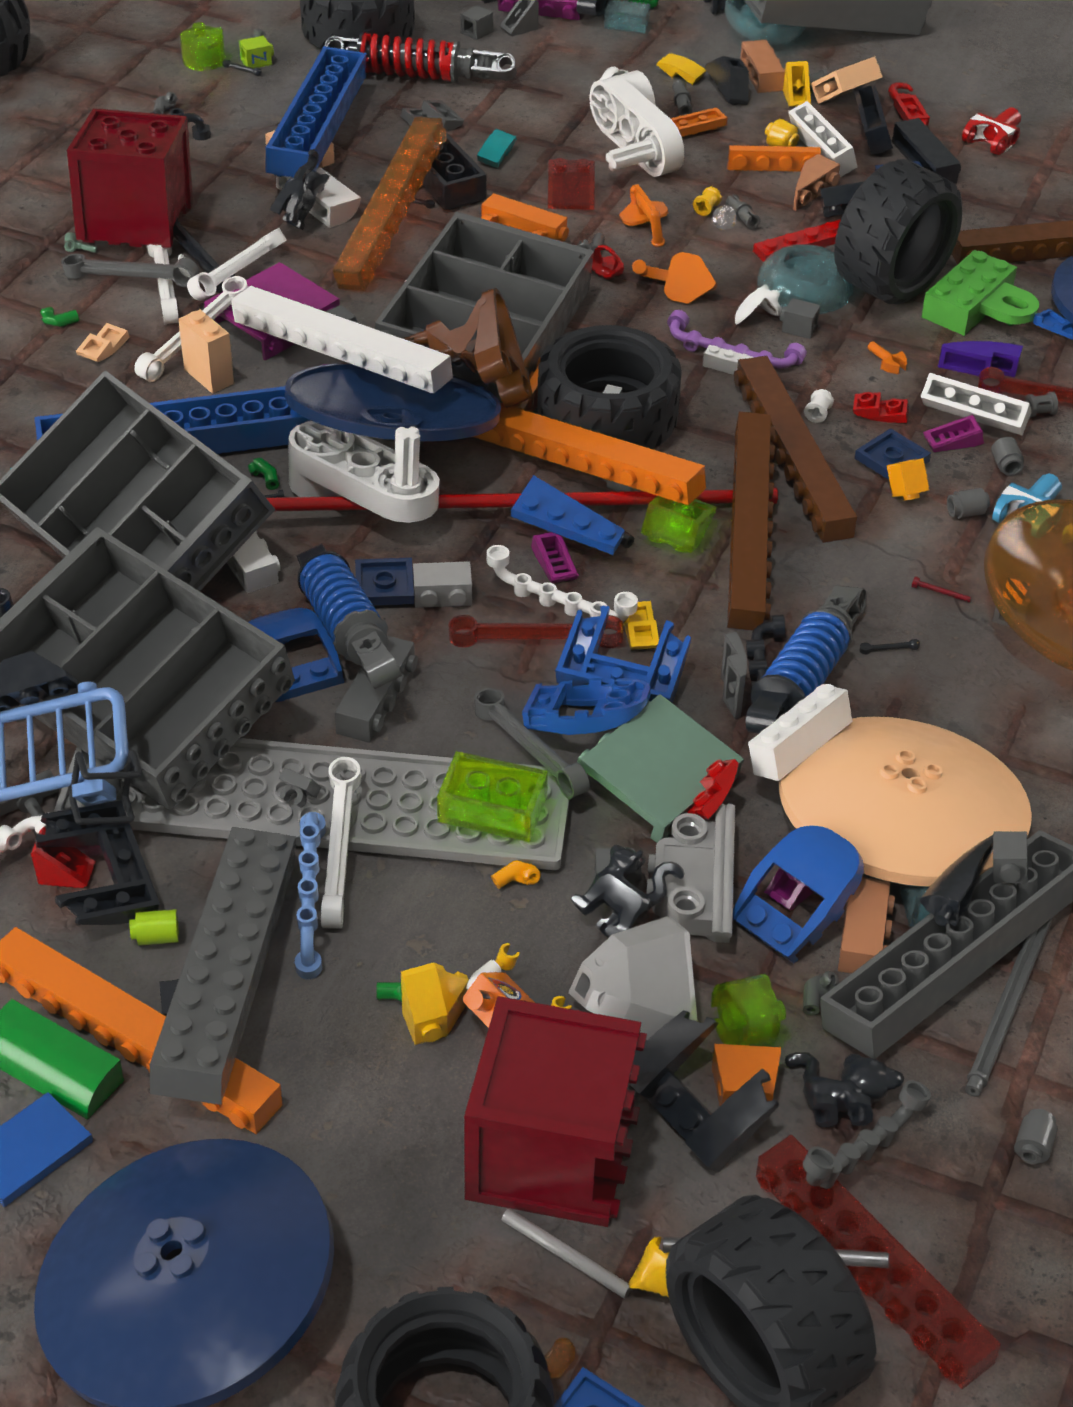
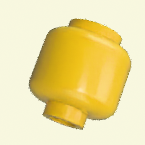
M777 119L774 123L770 122L765 130V135H767L766 142L769 146L795 147L799 141L800 135L798 134L797 127L783 119Z

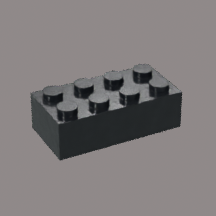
M445 130L403 141L404 166L444 210L455 209L462 205L474 204L477 201L486 199L487 174Z

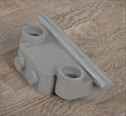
M722 803L716 811L715 822L705 821L702 817L691 813L677 816L672 823L673 837L659 840L656 845V854H649L648 873L653 874L655 868L663 862L672 861L679 864L685 873L683 879H678L671 874L665 877L667 893L660 903L652 907L653 912L659 917L674 919L690 935L706 936L713 942L729 943L730 937H732L735 805H725ZM647 879L646 894L653 891L652 879Z

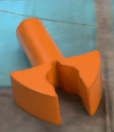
M874 341L868 344V350L882 359L880 369L894 374H899L900 367L906 371L907 357L903 351L891 354Z

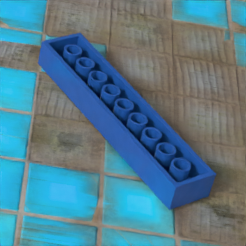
M323 46L266 146V173L277 177H294L298 169L307 163L310 149L316 150L319 155L318 163L313 171L318 169L366 78V53Z
M285 386L150 403L216 454L288 445L290 431L297 425L310 421L295 412L286 403ZM63 414L34 417L37 441Z

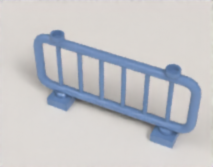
M82 682L78 684V693L1 711L0 802L71 786L72 773L66 774L62 716V710L85 705L89 755L88 773L120 772L128 760L129 750L125 702L118 690L110 687L97 688V684L94 682ZM109 700L112 703L115 758L107 765L96 767L92 703ZM56 711L59 776L36 781L33 717ZM26 719L30 782L7 787L4 724ZM79 771L78 783L72 785V795L76 800L85 806L117 800L116 788L104 779H84L81 771Z

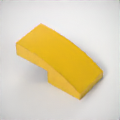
M670 53L656 64L671 78L679 74L691 85L700 80L707 71L688 58Z
M651 601L638 602L636 613L630 615L624 621L630 650L657 648L659 636L657 623L653 617Z

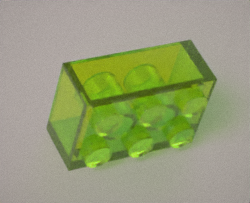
M456 751L437 795L438 822L530 842L547 798L548 771Z

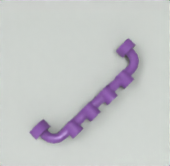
M674 310L667 320L671 335L675 339L682 341L684 348L690 352L696 351L698 346L708 348L709 345L752 357L768 356L773 367L779 369L800 365L807 354L804 346L799 343H791L784 353L785 358L781 359L773 357L769 351L763 350L760 353L751 351L744 344L736 346L726 344L720 337H715L713 340L702 337L701 333L695 330L689 333L684 332L690 319L682 310Z

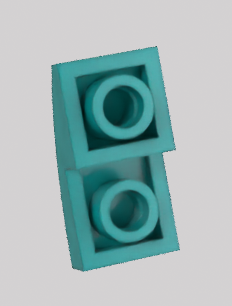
M495 129L478 152L477 161L498 168L504 156H508L517 137Z

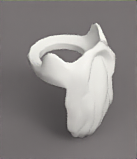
M765 284L751 293L741 303L736 312V325L748 317L758 305L771 315L780 316L782 307L778 303L779 291H771L769 286ZM767 302L776 310V312L773 311V310L767 305Z

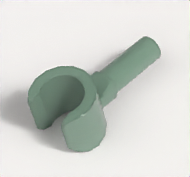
M71 232L65 234L64 240L67 242H65L64 248L66 251L73 252L77 248L94 253L97 252V247L76 240V234Z

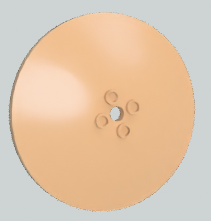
M893 717L852 718V722L779 781V795L782 806L796 829L811 825L825 827L834 831L858 850L864 864L863 874L900 884L930 887L952 863L975 845L992 836L994 831H1027L1028 838L1031 827L1032 812L1028 796L1020 781L1002 761L980 745L963 736L934 725ZM993 852L980 875L993 867Z

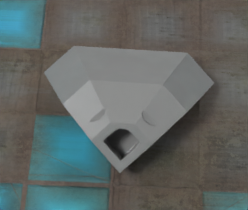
M663 917L612 934L582 962L568 993L592 1013L641 1022V1033H647L646 1040L683 1010L690 1013V1020L697 1021L690 934L670 917Z

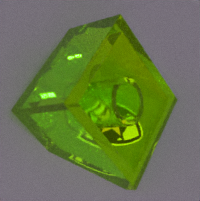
M657 496L648 505L640 534L648 536V539L653 542L669 544L676 551L692 553L700 545L717 507L697 499L689 505H685Z

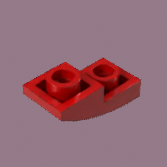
M881 392L855 394L853 414L880 422L907 423L908 399L882 401Z
M719 759L706 769L708 774L700 781L706 790L700 792L693 799L695 804L687 813L696 814L707 820L717 811L734 782L739 765L736 759L725 761Z

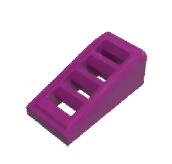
M973 415L923 432L933 452L975 447L984 444L983 431ZM934 438H940L941 441L936 443Z
M550 532L533 536L531 548L551 583L578 578V573L561 535ZM558 555L557 558L549 559V557ZM557 563H562V564H563V565L554 566V567L552 566V564H557ZM562 570H566V571H567V572L559 573V574H556V573H555V572H557V571H562Z

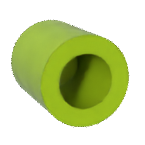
M177 909L136 912L135 919L129 920L131 940L137 939L138 946L179 942Z

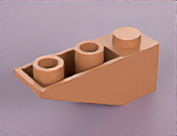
M820 154L804 162L795 189L793 210L800 209L820 196L819 189L836 186L840 179V164Z

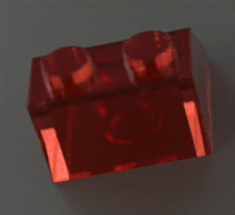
M548 159V209L594 210L595 160Z

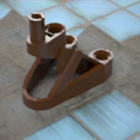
M497 288L482 293L465 325L450 331L438 320L426 325V330L404 337L407 341L425 347L429 345L430 349L450 355L451 364L462 361L472 372L479 373L485 384L491 382L497 384L500 398L507 408L529 400L533 396L509 310L502 294ZM477 330L476 339L471 340Z

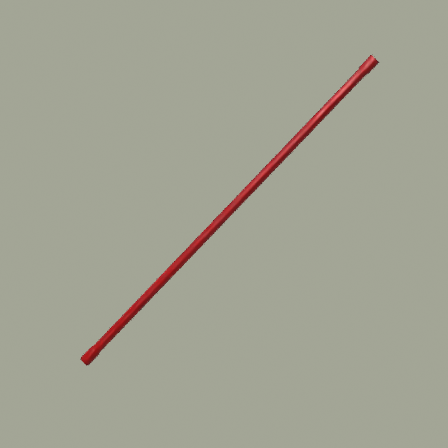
M774 487L772 499H769V501L776 504L778 492L777 488ZM704 490L690 504L732 503L733 490ZM644 491L563 492L584 506L682 504ZM521 493L439 495L438 509L513 507ZM343 496L266 498L274 507V512L368 510Z

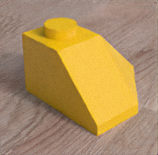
M434 962L401 971L402 1014L415 1045L434 1042L449 1035L466 1006L463 1002V996L467 992L466 987L469 981L466 974L458 971L455 974L445 971L444 966Z

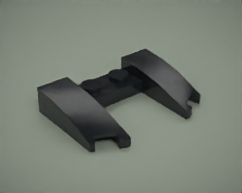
M121 800L78 808L81 818L127 816ZM72 809L42 814L41 822L46 824L47 828L45 835L37 834L35 842L37 848L100 845L114 883L113 885L55 896L56 905L60 908L66 906L76 916L75 922L78 925L129 923V920L135 919L136 912L159 910L160 903L130 823L79 825L75 822Z
M683 1010L646 1041L644 1052L636 1050L633 1065L640 1066L637 1084H629L640 1095L644 1096L686 1140L685 1143L707 1167L720 1172L778 1108L779 1103L776 1100L767 1101L762 1084L770 1081L771 1078L766 1070L761 1069L712 1114L674 1073L719 1023L709 1017H706L704 1023L690 1020V1013Z

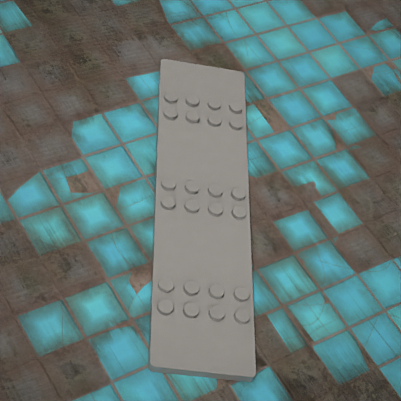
M239 738L232 745L228 754L220 758L210 768L207 776L199 780L188 791L185 799L177 803L171 810H168L130 783L129 800L135 816L134 821L130 822L132 830L228 839L231 828L239 827L296 836V845L302 846L300 819L308 812H317L325 818L326 833L320 838L321 842L318 848L329 849L334 790L329 781V766L337 758L350 757L355 759L360 765L361 784L353 792L349 851L505 866L512 861L518 860L535 865L538 869L558 870L561 867L570 800L561 792L557 778L544 766ZM76 747L68 773L73 772L75 754L78 751L82 752L85 764L89 763V755L79 747ZM284 767L309 777L319 784L321 789L317 798L307 795L306 804L302 808L294 804L297 793H293L288 802L280 798L281 790L287 785L279 779ZM342 770L336 773L334 777L339 780H349L356 774L349 770ZM123 778V779L120 781V783H121V790L116 794V799H117V800H114V801H119V800H121V801H122V804H123V806H124V802H123V799H122V791H123V785H124V778ZM71 786L61 789L54 809L55 812L72 809L69 801ZM76 800L78 808L85 807V805Z

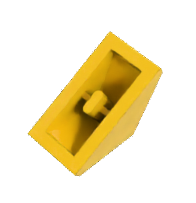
M808 61L786 62L783 93L789 107L799 106L806 101L811 104Z

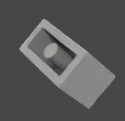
M470 561L413 564L415 608L472 606Z

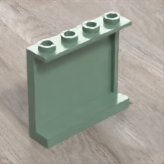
M659 694L652 701L648 700L646 706L633 719L618 726L611 734L609 732L604 734L598 744L591 750L586 749L583 751L577 763L584 768L586 774L588 773L653 825L650 838L657 843L659 840L669 838L672 835L673 820L681 814H686L695 804L693 799L700 792L706 790L700 781L708 774L706 769L712 763L719 759L722 761L736 759L739 765L735 781L739 776L744 758Z

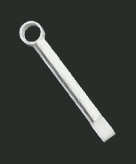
M277 228L263 236L209 273L201 272L190 278L187 284L190 295L197 301H203L214 295L217 285L270 250L284 243L287 239L281 229ZM199 281L203 284L205 292L201 289Z
M147 245L148 254L154 258L155 263L170 264L169 256L172 254V246L167 250V248L161 247V245ZM157 278L164 324L179 323L173 280Z
M241 276L227 278L222 284L223 293L210 303L203 312L214 320L231 305V299L248 288L245 278ZM180 331L154 354L145 352L140 355L135 363V373L149 382L158 380L163 373L164 364L182 348Z
M350 757L337 758L329 766V781L334 790L325 892L322 897L321 906L322 928L342 929L344 889L353 792L361 784L360 765L355 759ZM342 770H349L356 774L349 780H339L334 777L336 773Z

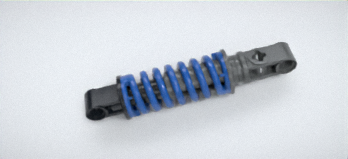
M322 543L296 555L301 566L297 575L298 586L310 601L314 611L327 630L336 651L342 654L346 660L361 665L374 689L402 676L392 653L387 650V623L384 618L380 617L356 580L346 559L336 552L326 551Z
M835 585L823 606L815 611L807 612L802 617V621L794 634L791 635L777 658L774 659L765 675L752 688L751 701L753 705L749 707L746 715V730L748 732L759 734L826 681L839 659L848 651L849 643L852 642L853 624L866 607L867 592L865 588Z

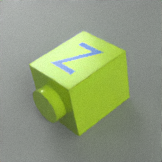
M264 36L239 40L241 61L246 67L255 69L272 65V56H274L273 45Z

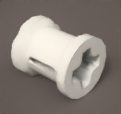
M824 389L813 392L811 402L804 409V414L808 420L814 423H821L826 419L827 409H830L834 403L831 393Z

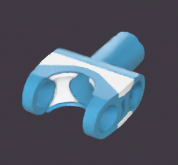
M1047 473L1042 475L1030 489L1011 483L999 497L993 511L992 520L998 523L1012 518L1024 520L1030 524L1028 536L1039 539L1053 527L1061 514L1063 505L1053 500L1062 489L1061 482L1055 475Z

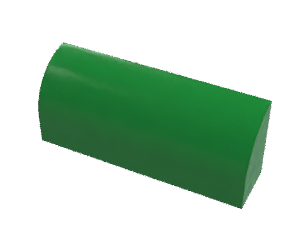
M11 999L0 1010V1070L42 1094L48 1092L69 1110L88 1120L124 1081L121 1061L115 1056L14 999Z

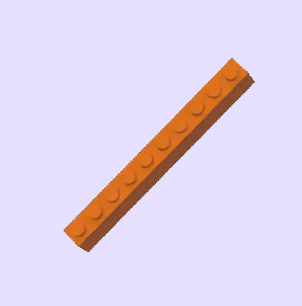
M501 403L499 423L493 429L473 436L685 505H689L706 489L705 465L513 406L507 408L503 403Z
M14 927L0 940L1 983L6 982L10 984L23 997L33 998L41 1003L49 1013L59 1014L67 1019L74 1028L87 1031L100 1044L104 1046L110 1045L120 1051L125 1059L130 1062H138L150 1072V1062L166 1018L165 1015L17 927ZM235 1058L222 1104L202 1102V1104L212 1112L218 1111L228 1117L236 1127L240 1129L246 1128L252 1133L257 1134L283 1106L281 1084Z

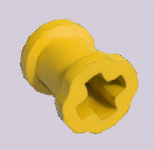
M712 186L705 188L702 195L697 196L693 201L695 212L701 216L709 215L712 208L718 206L722 201L720 191Z

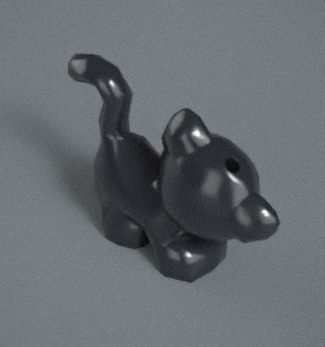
M795 1052L787 1055L784 1060L787 1067L806 1066L803 1074V1093L813 1110L815 1123L819 1127L836 1125L839 1120V1112H845L849 1116L852 1125L865 1126L873 1121L872 1104L879 1102L887 1095L889 1090L901 1086L904 1082V1075L901 1072L889 1069L879 1060L868 1057L863 1058L859 1054H850L846 1057L843 1063L844 1069L841 1074V1080L817 1076L819 1061L809 1052Z

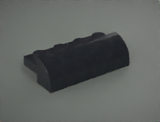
M863 182L819 189L824 217L843 214L850 199Z

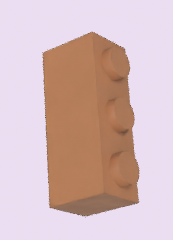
M767 39L742 42L740 59L748 68L749 78L757 93L783 91L785 69L781 66L780 59L776 57L774 49L769 45Z
M862 877L855 894L849 896L846 902L838 971L853 973L888 946L883 945L884 939H890L892 920H887L886 915H892L895 900L894 895H889L890 881Z

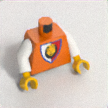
M509 943L501 945L495 961H488L472 974L467 983V992L463 996V1002L488 1028L497 996L534 1002L506 973L501 972V969L505 971L512 970L519 957V952L515 955H507L510 948ZM564 996L553 998L551 1006L572 1009V1005L564 1007Z

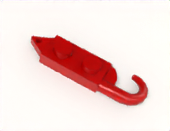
M898 82L891 84L888 88V93L902 119L905 121L919 118L925 125H929L930 117L916 95L899 94L897 89H906L912 92L913 88L906 83Z

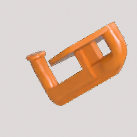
M634 184L630 188L631 203L619 214L620 219L628 226L650 221L653 237L651 244L655 247H661L665 244L660 218L668 214V208L663 202L651 201L639 184Z
M677 253L671 259L669 270L647 266L640 259L634 261L632 265L633 271L642 277L665 281V294L670 300L690 304L717 287V282L704 261L695 254Z

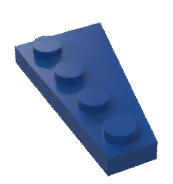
M534 475L511 509V517L611 555H614L624 538L625 530Z

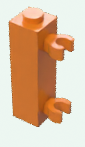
M494 193L481 204L482 219L562 242L566 241L569 228H567V217Z

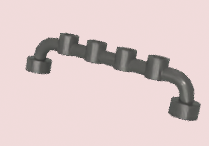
M907 1081L899 1094V1099L902 1103L899 1109L891 1117H880L873 1130H861L853 1144L843 1143L836 1156L822 1147L810 1148L803 1161V1168L807 1172L806 1180L808 1184L826 1189L832 1188L840 1173L851 1174L859 1159L870 1160L878 1146L888 1147L898 1129L906 1123L914 1111L924 1110L931 1097L929 1089L920 1082Z

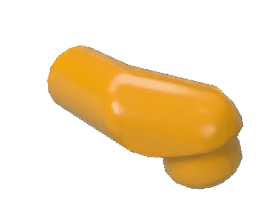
M518 860L512 861L491 875V879L498 889H501L511 881L534 885L541 878V873L535 865Z

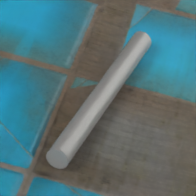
M510 1208L503 1214L502 1221L617 1295L626 1299L632 1289L626 1281Z

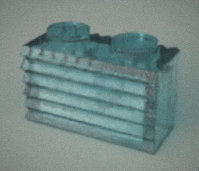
M609 0L604 15V28L645 33L649 23L650 4Z

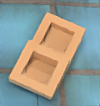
M106 323L97 336L89 334L76 350L77 355L100 362L114 354L130 336L127 330Z

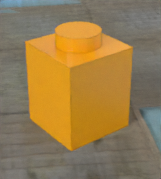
M924 458L887 465L893 497L903 496L904 501L920 498V492L929 490Z

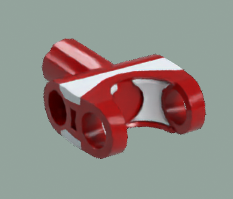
M1013 107L1004 110L995 118L979 112L966 124L962 134V141L966 143L988 142L991 144L990 152L1000 155L1008 151L1017 142L1020 128L1016 126L1021 122V115Z

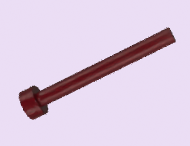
M915 576L911 586L917 589L920 586L967 602L971 600L970 596L922 582L919 577Z

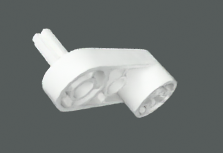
M635 70L593 83L590 89V107L594 120L601 131L620 147L606 153V161L609 162V169L611 171L639 164L648 174L657 177L678 171L682 167L684 145L681 134L675 123L655 106L653 89L649 80L642 72Z
M313 421L297 425L290 431L289 486L292 492L299 497L343 496L386 519L410 523L427 519L437 511L440 479L435 471L419 462V429L412 426L408 429L404 427L396 429L395 450L367 436L340 431Z

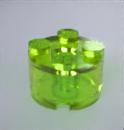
M196 22L192 25V28L180 33L182 59L187 68L204 71V67L211 66L212 70L223 65L225 48L223 30L221 28L205 26L203 22Z
M766 974L717 984L713 989L711 1008H718L719 1018L714 1020L719 1023L716 1031L723 1044L760 1046L778 1040L781 1021L786 1019V1009L783 1002L776 999L771 988L770 979Z

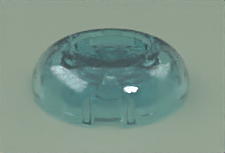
M726 0L725 15L730 25L738 33L753 41L767 39L769 45H784L799 38L805 29V26L760 23L744 0Z
M811 244L790 245L776 250L764 260L757 276V289L766 284L769 286V290L779 291L778 303L782 308L783 306L787 307L791 299L794 298L820 305L819 314L832 312L848 303V298L853 295L854 285L847 282L837 272L834 251Z

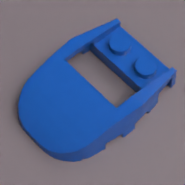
M307 608L288 609L261 616L248 622L282 644L303 636L318 634L328 653L327 658L291 667L295 681L289 691L282 694L276 702L344 683L342 668L333 641L319 617L312 610Z
M602 678L589 679V685L574 686L573 680L561 681L559 685L542 686V683L536 684L522 711L524 726L527 729L565 735L596 733L616 728L633 719L646 706L651 694L650 685L643 680L618 678L611 684H603ZM561 705L595 706L592 715H589L588 710L575 711V716H560L559 714Z
M810 825L791 831L752 870L733 908L732 920L794 964L798 960L795 955L808 942L814 945L823 936L822 932L834 920L837 922L845 912L843 907L849 896L855 894L864 873V864L860 853L849 841L825 827ZM774 865H777L824 898L803 928L755 895L758 890L757 887Z

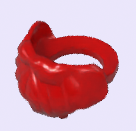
M599 245L595 248L592 270L598 276L610 280L614 276L623 273L624 264L612 248L606 245ZM601 250L608 251L612 256L602 258Z

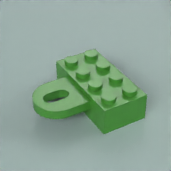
M973 250L925 293L921 318L965 336L986 315L1008 324L1029 323L1034 320L1035 314L1038 313L1039 301L1032 293L1013 286L1017 271L1016 266L1009 264L1005 260L989 256L985 252Z

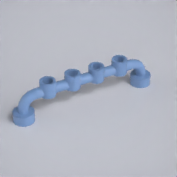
M308 812L300 819V839L303 852L299 855L302 879L298 883V894L301 908L298 909L296 914L300 930V952L295 957V969L298 976L303 979L316 978L322 971L321 956L314 950V931L318 927L315 903L319 899L316 875L320 870L319 857L316 851L321 842L320 838L326 833L325 818L317 812Z

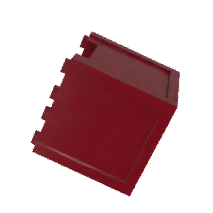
M93 108L67 149L76 240H82V242L95 243V240L108 241L110 245H121L122 242L129 243L132 247H142V244L161 245V247H165L168 250L173 244V225L181 211H183V214H186L187 210L193 205L187 116Z
M497 996L464 1114L465 1200L603 1227L609 1226L610 1217L617 1218L621 1200L614 1199L617 1183H625L628 1166L621 1165L623 1156L630 1157L633 1146V1139H628L627 1136L630 1124L637 1125L640 1107L634 1106L635 1091L628 1090L627 1088L629 1083L637 1084L640 1066L633 1065L636 1050L644 1052L647 1033H641V1022Z

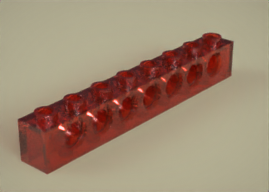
M792 1134L761 1154L758 1158L756 1178L760 1186L766 1192H771L782 1205L794 1210L812 1224L834 1249L886 1252L890 1254L889 1268L846 1266L849 1268L862 1292L869 1297H873L881 1305L889 1320L899 1324L910 1335L913 1344L920 1351L926 1352L937 1363L939 1370L947 1379L953 1380L963 1389L995 1364L1001 1344L837 1179L833 1187L829 1189L808 1184L806 1180L807 1172L803 1168V1161L808 1150ZM815 1206H821V1207H823V1208H825V1209H820V1208H817V1207H815ZM841 1231L847 1232L851 1235L842 1234ZM891 1284H898L903 1288H896ZM918 1311L927 1312L930 1316L922 1315ZM945 1338L953 1339L957 1344L950 1343Z

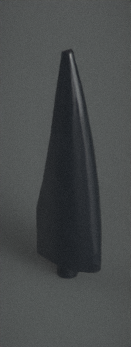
M993 835L960 856L934 881L921 897L920 903L928 912L935 916L934 920L938 925L945 926L949 923L956 926L969 907L979 875L993 852Z

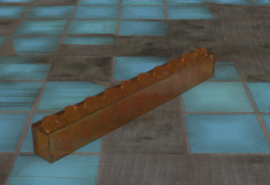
M415 117L333 269L338 289L366 291L369 283L373 280L374 273L378 266L381 265L385 252L390 248L391 241L398 232L403 218L406 217L411 203L414 202L418 189L423 185L427 172L430 171L435 157L438 156L440 147L446 141L447 132L443 128L441 118Z

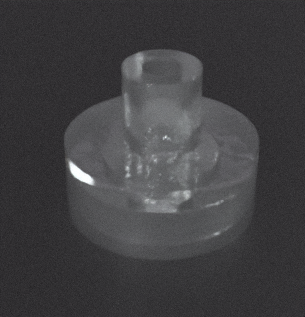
M729 205L716 208L711 219L712 224L722 231L733 228L736 224L735 211Z

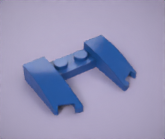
M600 606L601 615L597 617L583 619L582 609L577 611L555 670L557 683L573 680V685L578 686L589 685V679L602 678L603 684H611L618 678L639 679L650 685L651 694L649 701H652L661 694L673 704L691 643L689 635L682 642L671 633L674 629V624L666 620L651 665L648 667L597 654L609 616V606Z

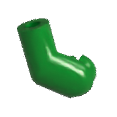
M47 307L40 311L43 317L41 320L48 325L63 327L79 322L76 310L54 314V309Z
M263 458L253 459V462L248 465L250 473L253 472V476H258L262 473L267 489H277L279 487L277 469Z
M377 982V999L398 1000L402 1002L401 982Z

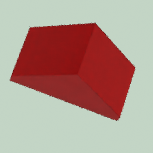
M41 828L39 834L45 835L46 828ZM34 844L31 852L38 884L85 888L87 886L95 861L75 847L37 848L36 844Z

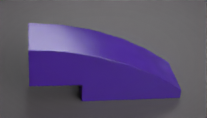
M992 341L945 343L941 348L938 367L988 378L989 373L1015 378L1023 346Z

